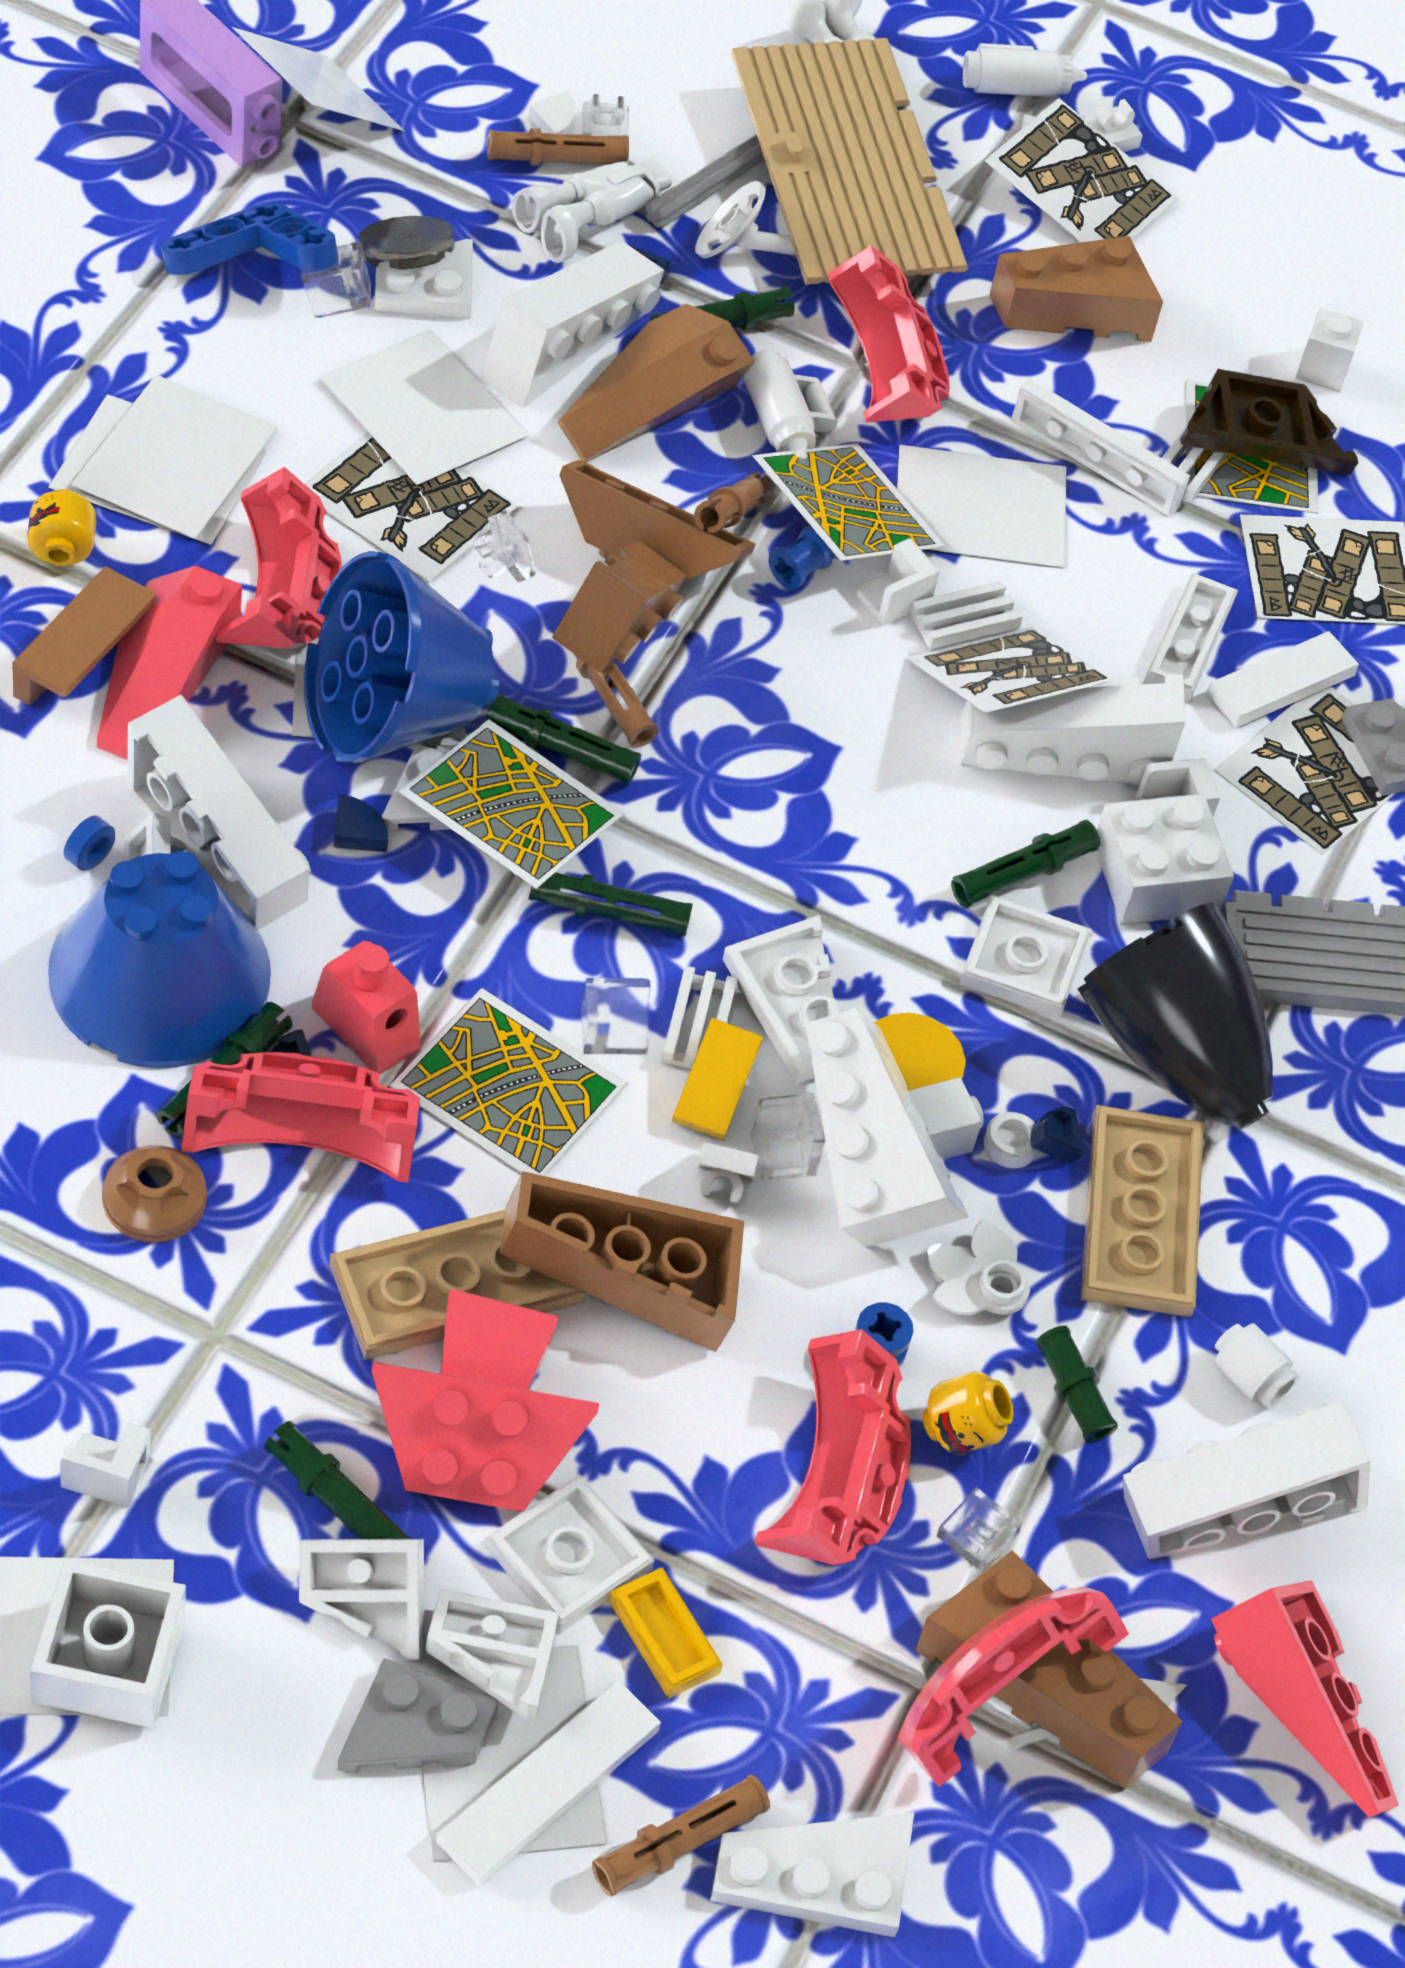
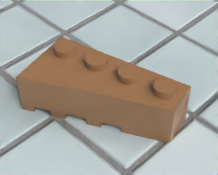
M522 1171L506 1204L500 1254L716 1352L735 1322L745 1221Z
M1012 1550L926 1618L915 1651L933 1663L936 1659L944 1663L958 1647L992 1620L1029 1600L1054 1591ZM1088 1639L1078 1640L1082 1649L1073 1655L1059 1642L994 1695L1012 1707V1715L1029 1726L1035 1722L1060 1739L1059 1745L1125 1789L1168 1754L1183 1722L1111 1649L1104 1652Z

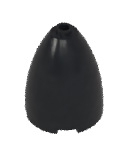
M1208 902L1178 915L1173 919L1176 924L1175 927L1167 925L1144 939L1142 937L1136 939L1092 970L1083 978L1086 983L1077 989L1103 1028L1149 1077L1173 1096L1198 1112L1225 1125L1237 1121L1241 1129L1269 1113L1265 1103L1273 1097V1060L1270 1035L1263 1004L1242 949L1215 902Z

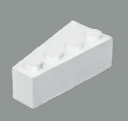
M620 240L503 298L480 378L524 409L639 318L648 314L659 301L661 292L658 288L664 269Z
M1184 674L1165 675V683L1140 685L1139 677L1118 678V686L1087 687L984 713L966 700L961 717V765L981 767L988 770L1001 769L1029 772L1036 775L1048 774L1076 777L1091 781L1104 780L1132 783L1140 786L1148 764L1173 760L1186 723Z
M182 695L128 723V792L149 815L154 812L171 819V837H176L185 843L184 851L196 856L199 865L209 873L257 930L308 901L311 869L306 857L299 849L294 848Z
M857 1007L805 1023L841 1229L866 1248L970 1217L962 1200L957 1196L949 1179L951 1176L942 1158L937 1154L927 1133L928 1128L924 1119L916 1109L907 1091L908 1086L881 1029Z
M1344 1400L1328 1406L1325 1403H1316L1303 1408L1293 1418L1275 1424L1268 1421L1253 1424L1237 1437L1219 1443L1215 1440H1206L1193 1445L1183 1455L1165 1461L1150 1459L1139 1463L1130 1473L1123 1475L1124 1500L1147 1557L1151 1560L1219 1544L1226 1536L1225 1531L1236 1529L1239 1534L1250 1537L1269 1532L1271 1526L1280 1518L1296 1515L1302 1525L1322 1520L1325 1516L1323 1509L1344 1504L1348 1514L1366 1510L1368 1506L1371 1461Z

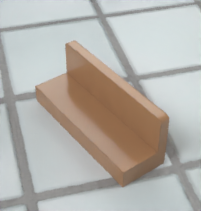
M104 566L12 662L13 697L31 706L46 689L61 697L68 696L155 603V593L111 568Z

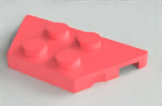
M373 1362L371 1371L405 1491L524 1512L596 1416L599 1409V1402L385 1363Z

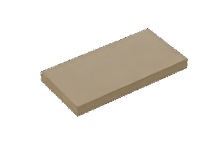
M1096 1105L1092 1115L1081 1300L1192 1317L1196 1307L1204 1122Z
M505 1210L332 1253L329 1260V1266L364 1360L443 1340L450 1288L543 1313L583 1303L585 1293L500 1254Z

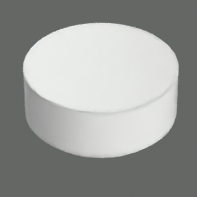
M1004 1112L995 1116L988 1124L983 1141L985 1152L989 1158L996 1164L1006 1168H1021L1030 1164L1038 1150L1031 1147L1030 1143L1031 1129L1034 1121L1028 1116L1017 1112Z

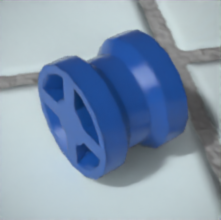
M877 1302L867 1306L860 1313L855 1330L863 1329L897 1359L900 1367L904 1363L914 1332L911 1318L902 1308L888 1302ZM879 1331L887 1333L892 1339L887 1340L884 1336L880 1335Z

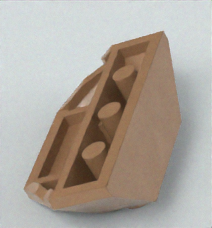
M577 460L561 468L559 477L586 543L599 548L598 553L604 559H607L611 554L617 556L622 548L639 540L688 575L685 579L688 580L752 554L754 551L755 543L724 529H720L715 533H707L709 529L707 527L702 531L696 525L693 514L597 469L587 462Z

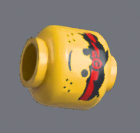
M68 489L54 490L37 498L30 510L27 531L28 546L33 554L45 563L55 566L78 564L89 557L94 547L97 520L94 507L90 501Z
M969 1372L939 1382L931 1389L927 1401L928 1408L923 1411V1424L928 1436L933 1441H939L941 1446L952 1454L964 1455L995 1445L1005 1437L1008 1425L1013 1421L1014 1416L1011 1397L1008 1390L999 1380H993L983 1372Z

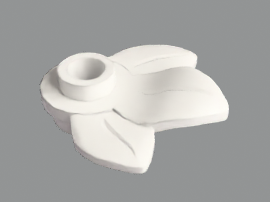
M983 1220L979 1221L976 1225L969 1248L929 1244L926 1250L927 1263L932 1275L941 1283L935 1289L932 1300L943 1309L959 1315H972L983 1310L999 1315H1008L1019 1311L1027 1302L1030 1285L1025 1272L1016 1264L1017 1247L1000 1229ZM993 1287L1004 1288L1008 1293L998 1292Z

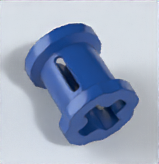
M806 527L788 547H777L769 554L768 563L775 579L785 588L794 590L805 583L806 576L814 570L829 567L835 558V554L812 527Z

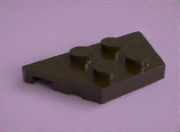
M1219 368L1212 377L1180 438L1181 445L1348 475L1352 474L1359 463L1354 451L1343 452L1333 438L1337 430L1336 426L1328 415L1319 409L1317 400L1305 384Z

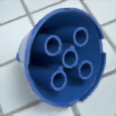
M376 551L358 554L348 561L336 574L317 610V613L325 615L318 644L308 642L304 672V696L307 718L312 735L322 751L331 752L336 757V761L345 763L363 762L465 728L477 718L485 704L490 705L496 700L500 685L498 676L493 673V635L488 628L479 627L400 560L390 554Z
M176 851L171 854H147L130 861L117 863L112 868L110 877L64 924L56 937L49 957L48 979L50 995L54 1007L66 1027L88 1047L92 1042L102 1049L117 1054V1061L141 1067H179L202 1062L214 1057L223 1049V1040L231 1032H240L262 1010V1007L267 1003L270 991V959L261 935L248 917L209 873L199 865L196 856L186 851Z

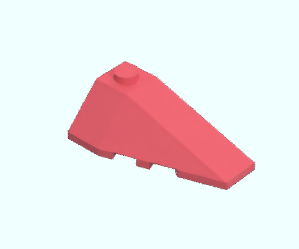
M196 565L148 580L144 587L155 593V603L118 641L97 736V748L128 760L129 722L179 695H182L187 703L189 702L228 644L218 643L215 640L218 630L241 617L242 584Z
M1313 1581L1270 1588L1211 1618L1217 1631L1214 1635L1215 1644L1223 1660L1227 1664L1233 1665L1237 1675L1359 1808L1371 1818L1398 1807L1399 1804L1376 1739L1367 1729L1360 1728L1356 1719L1358 1705L1363 1702L1357 1685L1352 1682L1348 1683L1340 1674L1335 1657L1345 1652L1338 1632Z

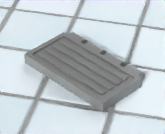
M1233 890L1231 902H1225L1222 914L1242 949L1262 1002L1405 1016V906L1382 904L1379 916H1375L1373 903L1331 899L1328 911H1323L1322 898L1280 894L1277 906H1272L1270 893Z

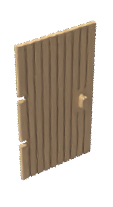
M877 38L871 41L870 39H861L856 42L855 40L843 42L830 41L825 44L824 42H815L810 45L809 43H799L798 45L784 44L782 46L769 45L767 47L732 48L731 57L805 285L819 284L824 281L829 283L827 276L829 272L870 245L898 265L906 277L916 276V274L932 275V273L945 274L950 271L957 273L968 270L967 262L940 187H926L925 189L924 183H934L937 177L913 110H899L898 112L897 107L908 106L910 101L887 38Z

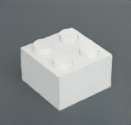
M1205 794L1105 804L1097 828L1101 844L1096 853L1121 925L1175 919L1178 915L1208 902H1215L1220 911L1222 910L1234 874Z
M64 1559L30 1670L32 1702L154 1729L186 1617V1585Z

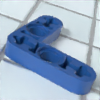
M273 202L252 206L173 236L161 244L165 270L173 275L195 273L260 247L295 267L307 271L328 268L339 260L335 234L332 231L284 204Z

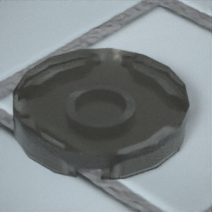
M430 216L392 217L365 227L358 235L361 258L376 267L379 266V259L389 261L390 268L400 270L421 268L439 262L445 258V251L451 253L455 248L452 225L442 219Z

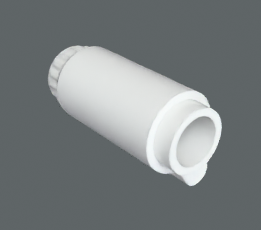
M980 43L976 51H966L963 63V85L965 88H974L975 93L1053 97L1056 94L1070 93L1073 83L1084 81L1087 78V73L1084 70H1078L1074 67L1072 57L1060 55L1056 51L1034 50L1033 46Z
M770 349L759 351L752 355L755 362L744 375V381L768 441L777 452L794 451L797 457L806 459V449L814 448L816 444L814 432L827 433L837 427L836 418L821 382L816 377L794 375L789 361L781 356L779 352ZM803 395H805L811 411H809Z

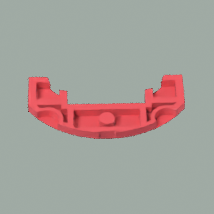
M870 245L827 275L830 285L839 297L856 330L868 363L872 396L869 408L863 412L865 421L868 423L929 417L943 407L940 402L949 397V374L940 341L925 308L919 305L911 295L908 279L899 266Z
M283 467L242 491L241 502L247 514L256 546L258 562L257 589L254 599L247 602L245 615L218 630L215 637L218 643L297 648L308 644V642L310 643L320 635L325 615L318 614L317 610L327 588L342 568L338 543L331 540L324 530L323 519L327 512L320 497L286 467Z
M264 1052L240 1054L239 1063L235 1065H221L207 1061L194 1066L187 1099L181 1152L194 1153L208 1148L242 1143L299 1145L355 1159L382 1171L398 1182L408 1183L420 1097L409 1089H393L379 1083L380 1074L326 1057L305 1056L298 1053Z
M863 1329L814 1338L809 1342L807 1350L812 1366L816 1393V1432L810 1466L800 1492L787 1512L770 1528L757 1532L754 1542L757 1546L830 1565L844 1564L855 1560L856 1554L866 1545L878 1544L895 1519L902 1502L901 1496L905 1480L908 1478L911 1456L910 1417L904 1415L897 1404V1389L903 1379L897 1359Z
M1088 1587L1063 1589L1029 1600L992 1620L951 1654L929 1679L916 1698L904 1720L897 1739L939 1788L961 1770L960 1759L954 1752V1745L960 1734L968 1741L976 1733L967 1719V1716L1059 1642L1071 1655L1082 1649L1078 1640L1085 1639L1091 1640L1099 1649L1107 1652L1128 1636L1129 1632L1107 1596L1103 1592Z

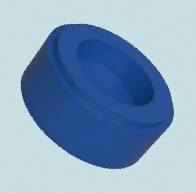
M97 815L86 818L69 836L64 847V858L81 871L93 869L106 858L115 842L114 827Z

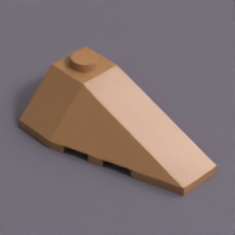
M686 303L649 321L557 423L580 459L587 462L736 387L755 361L729 321Z

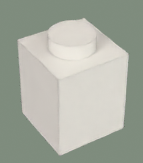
M1319 307L1295 378L1340 392L1364 321Z
M961 1077L908 1091L916 1109L924 1119L928 1128L927 1133L942 1160L973 1152L979 1130L983 1126L984 1118L979 1101L975 1096H969Z

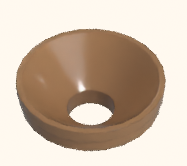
M148 1145L130 1150L114 1161L108 1169L104 1180L102 1204L105 1215L110 1223L122 1234L143 1242L160 1243L179 1238L187 1234L198 1224L207 1206V1187L203 1172L198 1164L187 1154L167 1146ZM159 1166L170 1172L172 1180L161 1188H149L140 1182L138 1175L148 1167Z

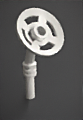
M759 181L750 182L738 189L716 210L701 231L695 246L696 253L704 259L725 251L733 244H736L738 247L745 246L748 249L796 256L790 236L757 231L758 225L754 221L762 207L766 193L765 186ZM758 198L757 203L752 208L753 199ZM720 243H721L720 246H718L716 249L712 250V246H713V245H717V244H720Z

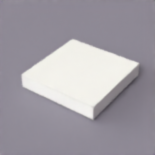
M991 895L961 974L959 985L1060 1019L1092 929Z
M580 1474L488 1535L485 1541V1548L536 1608L559 1613L556 1629L558 1634L608 1601L610 1591L644 1576L652 1570L654 1559Z

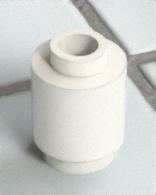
M1255 1323L1244 1328L1240 1324H1235L1215 1344V1348L1219 1351L1214 1361L1215 1365L1252 1402L1260 1401L1266 1408H1270L1281 1401L1299 1380V1375L1292 1369L1294 1362Z

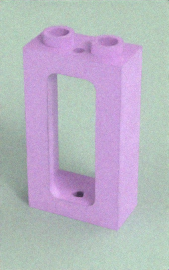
M140 0L139 72L241 168L260 159H265L278 151L280 146L283 79L198 0Z

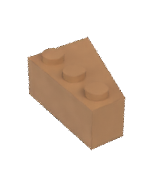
M1130 236L999 254L989 294L1005 328L1063 334L1066 327L1093 329L1094 337L1108 338L1110 331L1137 334V341L1152 342L1163 305V300Z
M638 540L622 548L617 556L614 554L609 555L604 563L600 560L594 563L552 638L601 674L616 660L624 664L633 654L640 641L647 642L661 621L667 622L676 612L684 598L678 594V591L688 575Z

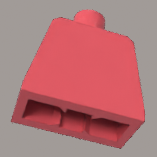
M363 941L324 966L311 1008L370 1070L381 1075L420 1050L417 992L414 986L389 961L388 952L383 947Z
M450 1288L445 1315L440 1374L529 1390L552 1342L559 1316Z

